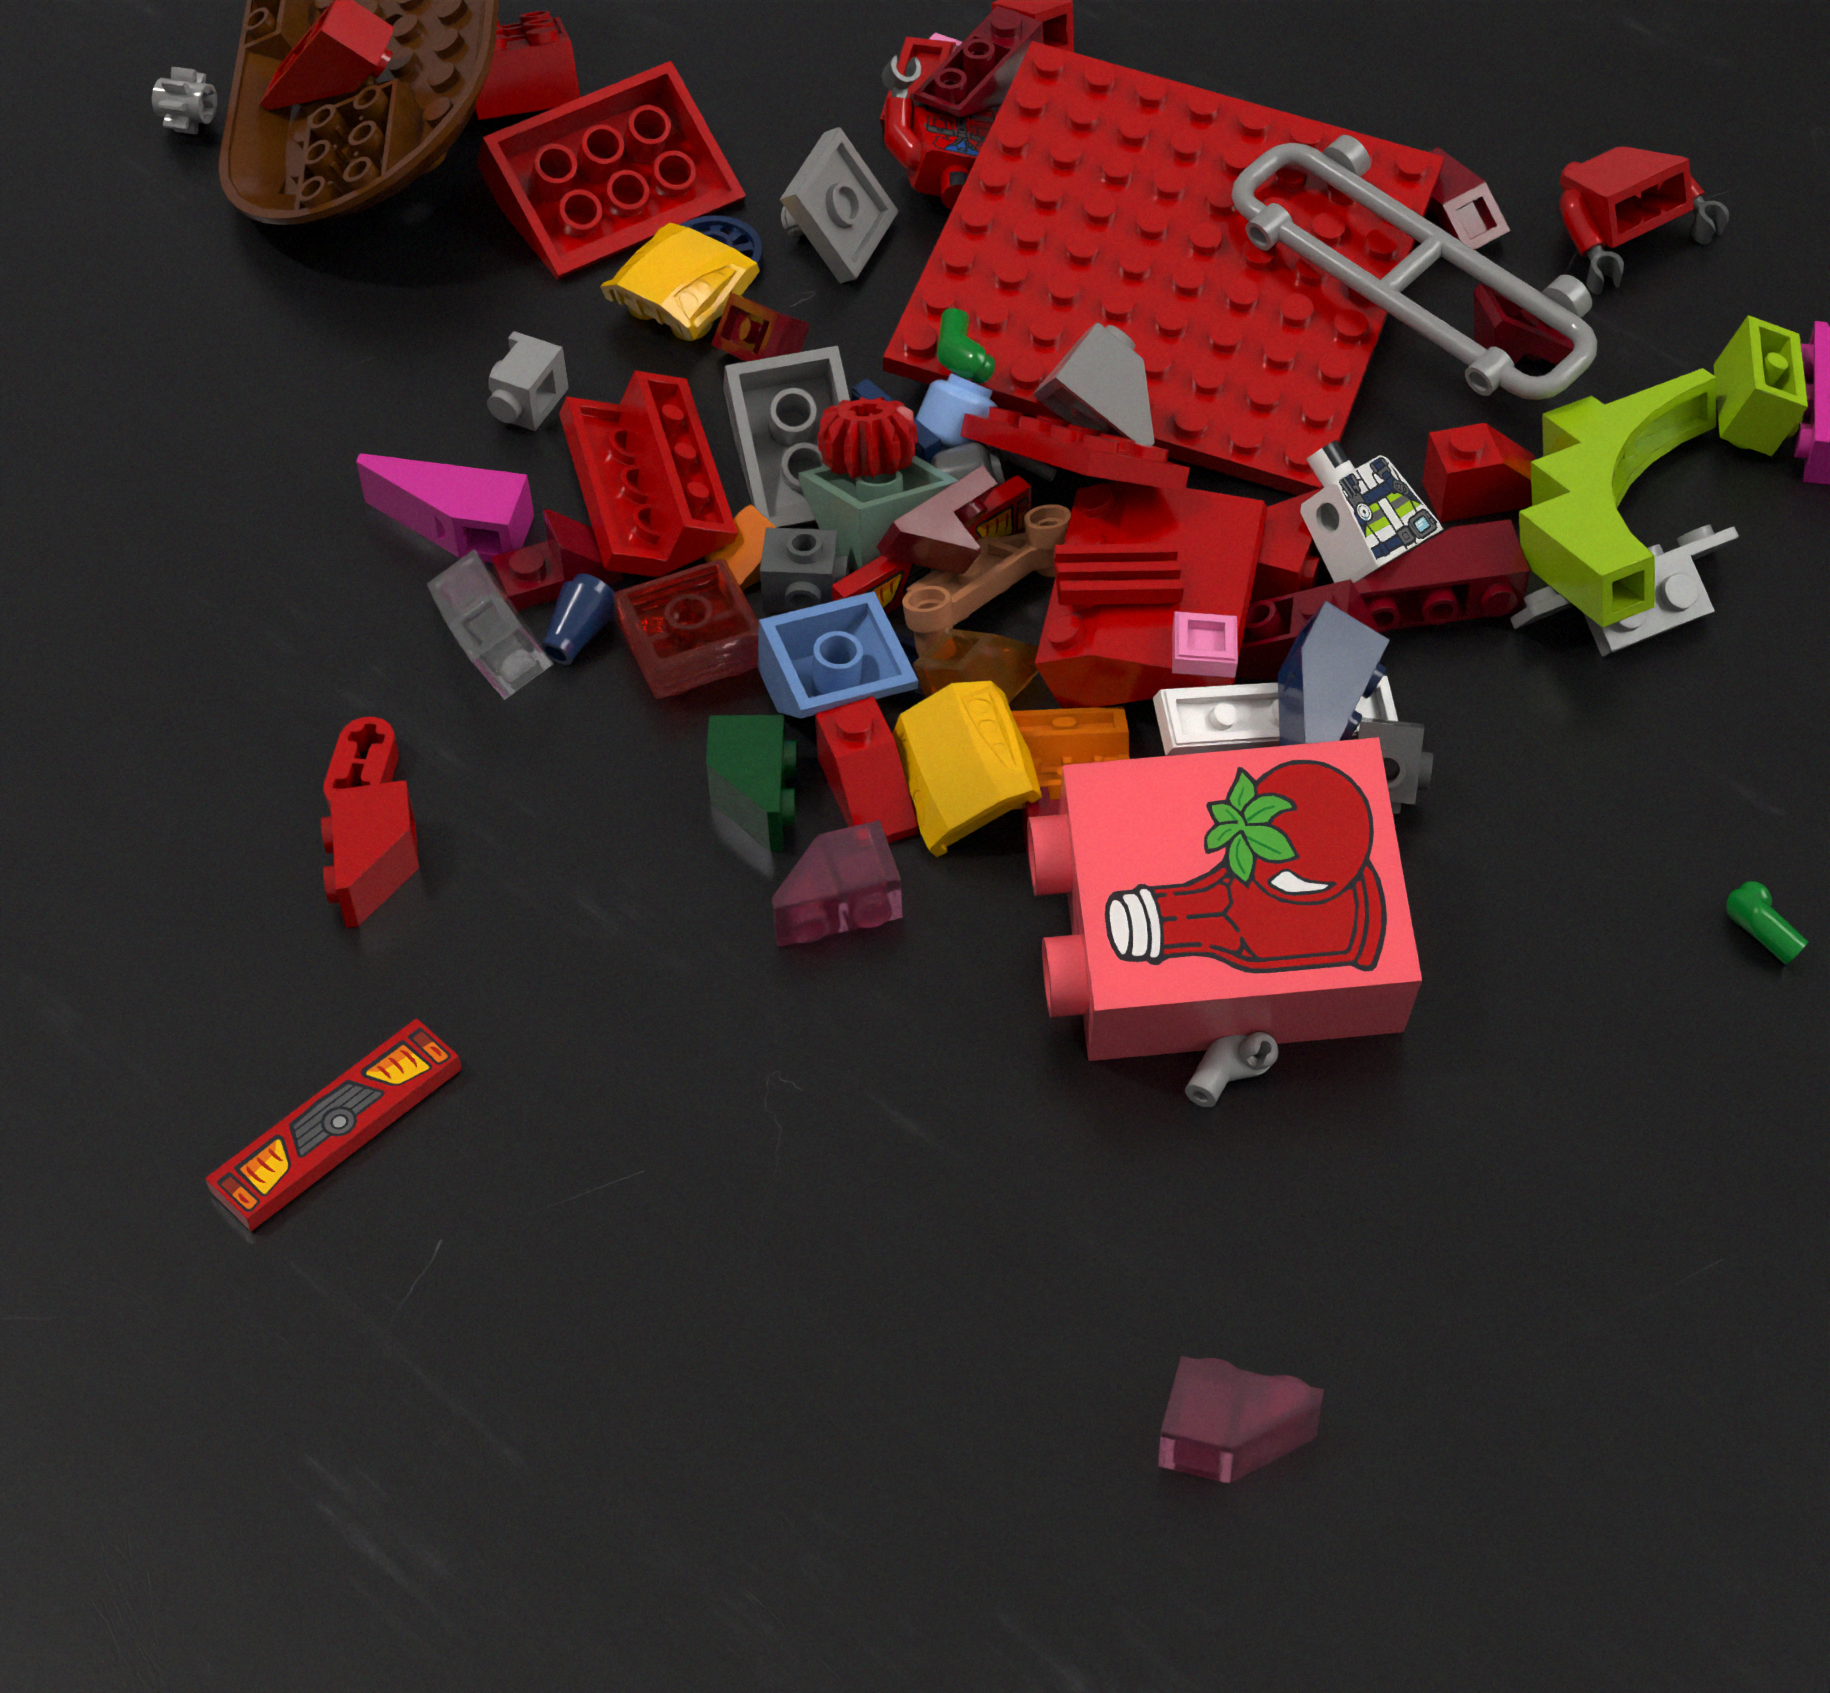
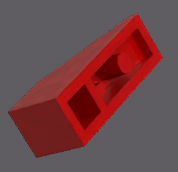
M333 0L277 67L259 105L269 111L354 92L369 75L377 79L386 68L393 54L386 46L395 27L353 0Z

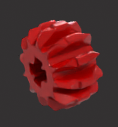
M861 396L859 400H842L838 403V406L828 407L823 410V417L820 419V431L817 432L818 450L821 452L822 464L830 467L831 472L835 474L848 473L853 479L859 476H870L874 479L876 475H893L897 473L898 469H905L912 465V457L915 456V443L918 442L917 424L914 423L913 411L906 408L904 403L900 401H885L883 397L865 399Z

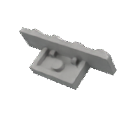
M1705 525L1677 538L1680 547L1666 553L1663 552L1660 544L1648 547L1655 555V607L1603 628L1583 613L1602 657L1714 612L1715 610L1693 560L1715 552L1739 538L1735 526L1714 534L1711 525ZM1547 586L1524 597L1527 607L1512 616L1510 620L1514 629H1517L1575 605L1551 586Z

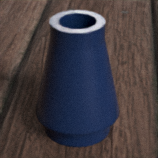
M577 574L572 581L565 582L562 585L546 636L540 644L541 651L556 663L570 665L581 649L614 617L615 610L613 605L616 602L614 591L600 579L588 574Z

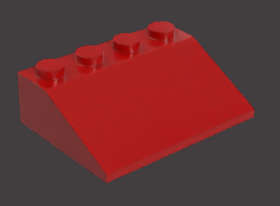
M672 61L484 136L477 161V167L501 211L557 280L648 242L661 227L668 223L680 225L694 218L709 216L742 202L746 198V194Z
M1122 481L1096 484L1091 487L1077 489L1064 545L1177 543V561H1180V579H1183L1184 592L1182 603L1059 605L1055 579L1034 664L1061 709L1095 708L1153 699L1160 689L1234 685L1235 678L1172 673V624L1175 612L1237 616V651L1239 660L1268 511L1263 500L1186 488L1184 492ZM1130 579V580H1165V579ZM1070 580V581H1105V580Z

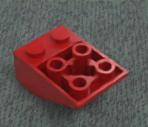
M534 11L520 15L519 23L500 25V21L497 19L493 58L475 107L478 120L552 109L580 98L572 42L560 17L550 18L549 11Z

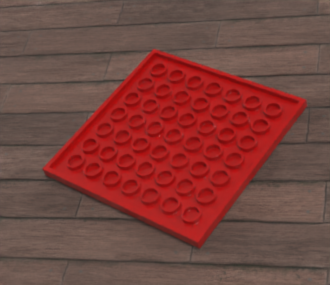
M1032 41L883 355V371L928 385L935 380L947 381L950 373H955L945 368L939 362L937 356L941 315L947 309H960L969 316L967 337L983 346L985 353L990 354L995 360V371L992 377L987 382L977 384L993 391L990 400L998 406L1031 416L1044 415L1061 419L1032 396L1033 393L1089 328L1097 322L1105 328L1107 325H1112L1123 331L1135 343L1133 351L1144 359L1155 442L1152 446L1169 450L1168 457L1297 496L1319 488L1323 489V485L1306 459L1335 440L1340 443L1388 313L1279 241L1267 251L1257 248L1246 234V225L1249 221L1235 209L1231 197L1234 181L1258 157L1277 145L1286 143L1305 144L1323 153L1324 149L1339 136L1349 135L1357 139L1364 146L1370 157V168L1361 178L1424 218L1440 177L1445 157ZM1290 165L1280 168L1254 191V196L1257 200L1266 206L1271 203L1281 205L1290 214L1295 225L1380 280L1411 253L1416 241L1300 166Z

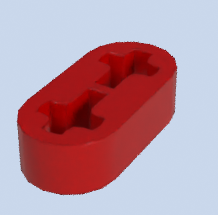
M361 717L351 721L340 733L324 781V794L331 816L330 790L356 787L357 783H362V786L392 782L399 751L394 731L391 725L384 719ZM369 744H372L366 759H361L359 751H366Z

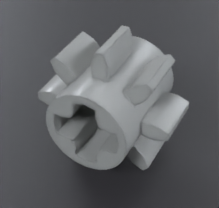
M171 67V79L160 78L157 80L152 92V107L158 117L164 118V128L174 129V132L198 134L199 123L208 124L213 120L217 110V93L213 85L205 83L206 74L196 73L195 69Z

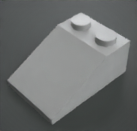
M838 346L726 365L723 390L735 445L752 505L776 528H792L817 523L799 485L798 473L826 466L822 464L817 432L820 431V419L823 417V410L830 406H838V403L842 400L850 401Z

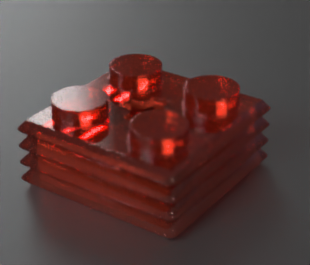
M717 559L614 593L613 597L616 601L615 607L618 617L617 622L655 698L661 699L670 695H682L692 688L725 677H736L742 675L747 670L757 667L759 622L725 559Z

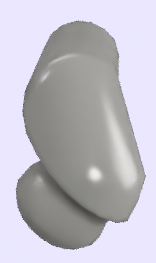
M1259 1031L1249 1036L1231 1035L1215 1040L1207 1049L1185 1088L1187 1097L1199 1106L1213 1107L1227 1082L1258 1076L1265 1073L1274 1064L1279 1053L1276 1041L1271 1035Z

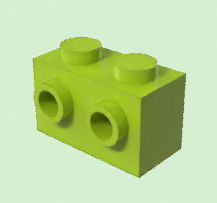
M1748 315L1713 365L1714 376L1717 377L1716 400L1720 438L1729 441L1736 447L1742 449L1750 448L1772 456L1786 437L1790 438L1797 432L1804 412L1808 408L1799 333Z

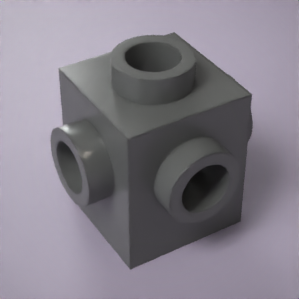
M766 528L760 566L763 612L788 613L833 602L832 585L850 574L849 555H839L838 531Z
M1362 717L1359 725L1358 739L1379 737L1382 757L1392 758L1399 765L1393 774L1386 775L1392 813H1400L1402 803L1415 804L1417 789L1429 790L1434 753L1422 752L1424 725Z

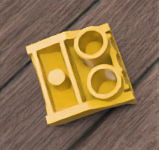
M668 223L661 227L651 240L636 251L613 279L604 282L600 287L606 300L613 303L617 301L622 306L625 304L630 314L635 318L641 320L655 318L659 324L665 323L669 325L673 334L679 339L694 341L705 336L710 331L713 321L722 316L730 292L742 296L760 270L755 261L736 249L689 227Z
M992 681L951 683L900 714L892 735L896 742L907 786L914 802L920 833L928 850L937 858L948 852L947 847L1025 801L1028 800L1033 803L1042 798L1030 750L1013 718L1005 693Z

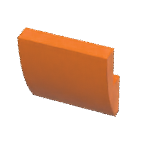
M1124 706L1011 711L1019 731L1030 750L1039 787H1048L1050 800L1060 799L1063 765L1130 759L1129 730ZM1022 804L1014 809H1022Z

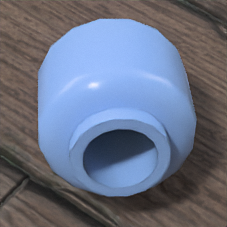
M950 373L947 381L935 380L930 384L916 419L941 439V451L975 441L960 436L965 413L987 417L989 406H998L990 400L992 390Z

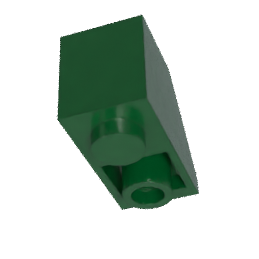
M709 715L706 768L711 804L770 852H783L784 826L796 825L795 788H786V777H798L797 740H786L784 715Z

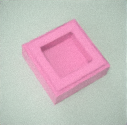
M1175 612L1172 624V673L1235 678L1238 664L1237 616Z

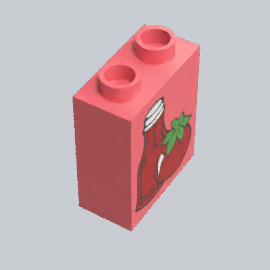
M1379 737L1063 765L1059 815L1028 817V851L1034 895L1067 893L1072 935L1044 937L1042 939L1043 973L1050 1018L1083 1015L1088 1061L1205 1051L1219 1038L1231 1035L1249 1036L1258 1031L1271 1035L1277 1044L1401 1033L1405 1031L1422 983Z

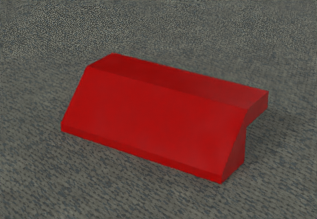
M635 370L619 405L566 396L559 415L605 570L661 577L735 541L738 531L687 379Z

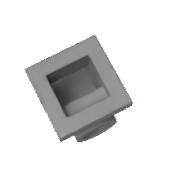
M513 331L508 338L510 352L503 360L498 361L491 370L489 390L492 392V395L487 400V407L491 414L502 422L512 423L536 431L569 389L563 347Z

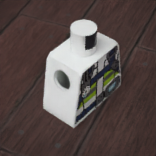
M1335 440L1306 459L1324 488L1301 504L1300 513L1334 583L1351 579L1354 584L1413 550L1443 530L1439 521L1388 458L1380 455L1355 469L1338 441Z

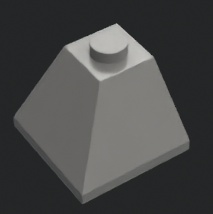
M1097 322L1080 337L1032 396L1061 419L1071 421V424L1102 430L1104 434L1133 439L1135 443L1152 446L1155 443L1144 359L1133 351L1135 343L1127 334L1115 326L1107 325L1105 328Z

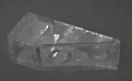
M475 549L427 583L446 624L471 662L504 700L553 665V662Z

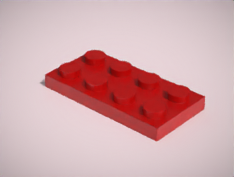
M989 406L987 417L968 413L964 414L960 434L962 437L1086 476L1185 492L1190 468L1167 461L1169 453L1167 449L1135 443V440L1104 434L1102 430L1071 424V421L1044 415H1037V418L1023 416L1021 412Z

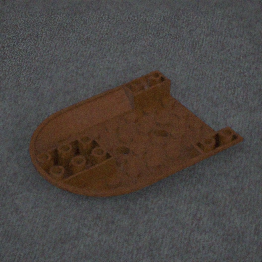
M247 0L219 157V178L227 198L242 214L262 223L310 225L363 212L404 190L421 174L428 173L438 167L473 115L485 84L494 53L499 0H353L395 27L386 46L393 54L382 74L377 79L369 75L354 92L269 111L259 104L277 67L333 0Z

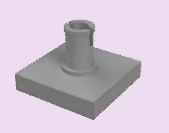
M840 127L823 133L780 198L784 205L781 211L783 228L786 229L798 224V227L790 229L788 234L794 238L805 234L840 284L857 279L899 212Z

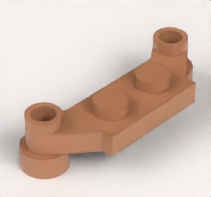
M1043 505L1033 508L1024 516L1025 533L998 538L986 535L978 540L977 543L981 548V553L966 573L955 574L935 569L908 587L907 594L902 602L906 625L914 633L917 655L925 660H938L948 656L953 649L951 640L953 626L967 619L971 613L999 594L1006 592L1013 584L1032 571L1036 570L1042 576L1055 577L1053 563L1055 545H1064L1071 518L1070 510L1061 505Z

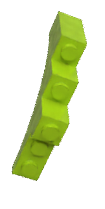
M1703 368L1605 405L1591 395L1542 414L1543 457L1531 461L1532 507L1519 511L1520 546L1529 569L1602 628L1655 607V555L1630 532L1617 508L1629 486L1651 463L1681 443L1716 428L1717 377Z

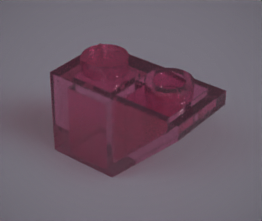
M880 820L817 835L771 898L775 939L778 948L799 942L811 943L824 936L861 927L873 928L882 925L886 921L902 918L901 878Z
M1181 1356L1161 1428L1158 1466L1231 1483L1316 1438L1324 1390L1310 1387L1302 1380L1288 1375L1268 1377L1239 1370L1229 1362L1221 1359L1204 1358L1197 1360Z

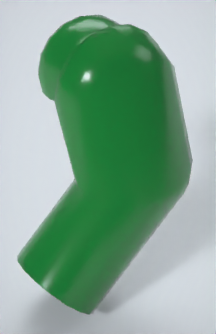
M956 308L947 309L942 313L937 347L939 362L963 379L970 378L972 382L977 384L987 382L995 371L994 358L990 354L985 353L983 346L967 337L969 326L968 314Z
M1755 881L1743 883L1739 889L1731 891L1727 899V913L1730 919L1787 965L1808 944V941L1770 907L1772 905V897L1764 885Z

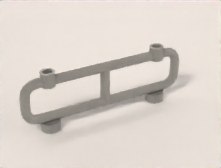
M1339 136L1324 149L1323 153L1305 144L1286 143L1277 145L1258 157L1234 181L1231 197L1235 209L1249 221L1246 225V234L1257 248L1267 251L1278 241L1461 360L1469 366L1465 370L1466 381L1480 395L1488 396L1500 386L1509 393L1523 399L1541 400L1551 398L1567 389L1589 368L1596 357L1598 344L1593 329L1582 320V317L1592 307L1591 295L1582 282L1570 275H1560L1542 293L1362 179L1361 176L1369 170L1371 161L1364 146L1352 136ZM1290 165L1300 166L1421 244L1380 280L1295 225L1290 214L1281 205L1271 203L1266 206L1257 200L1254 196V191L1280 168ZM1443 257L1569 338L1574 344V349L1548 374L1539 377L1529 376L1516 369L1512 359L1502 349L1498 347L1485 349L1401 294V292L1438 258Z

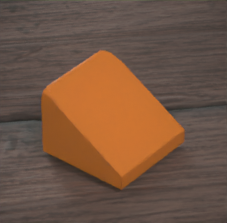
M751 504L741 510L734 518L738 531L735 541L704 556L705 560L739 592L761 580L760 566L766 528H776Z

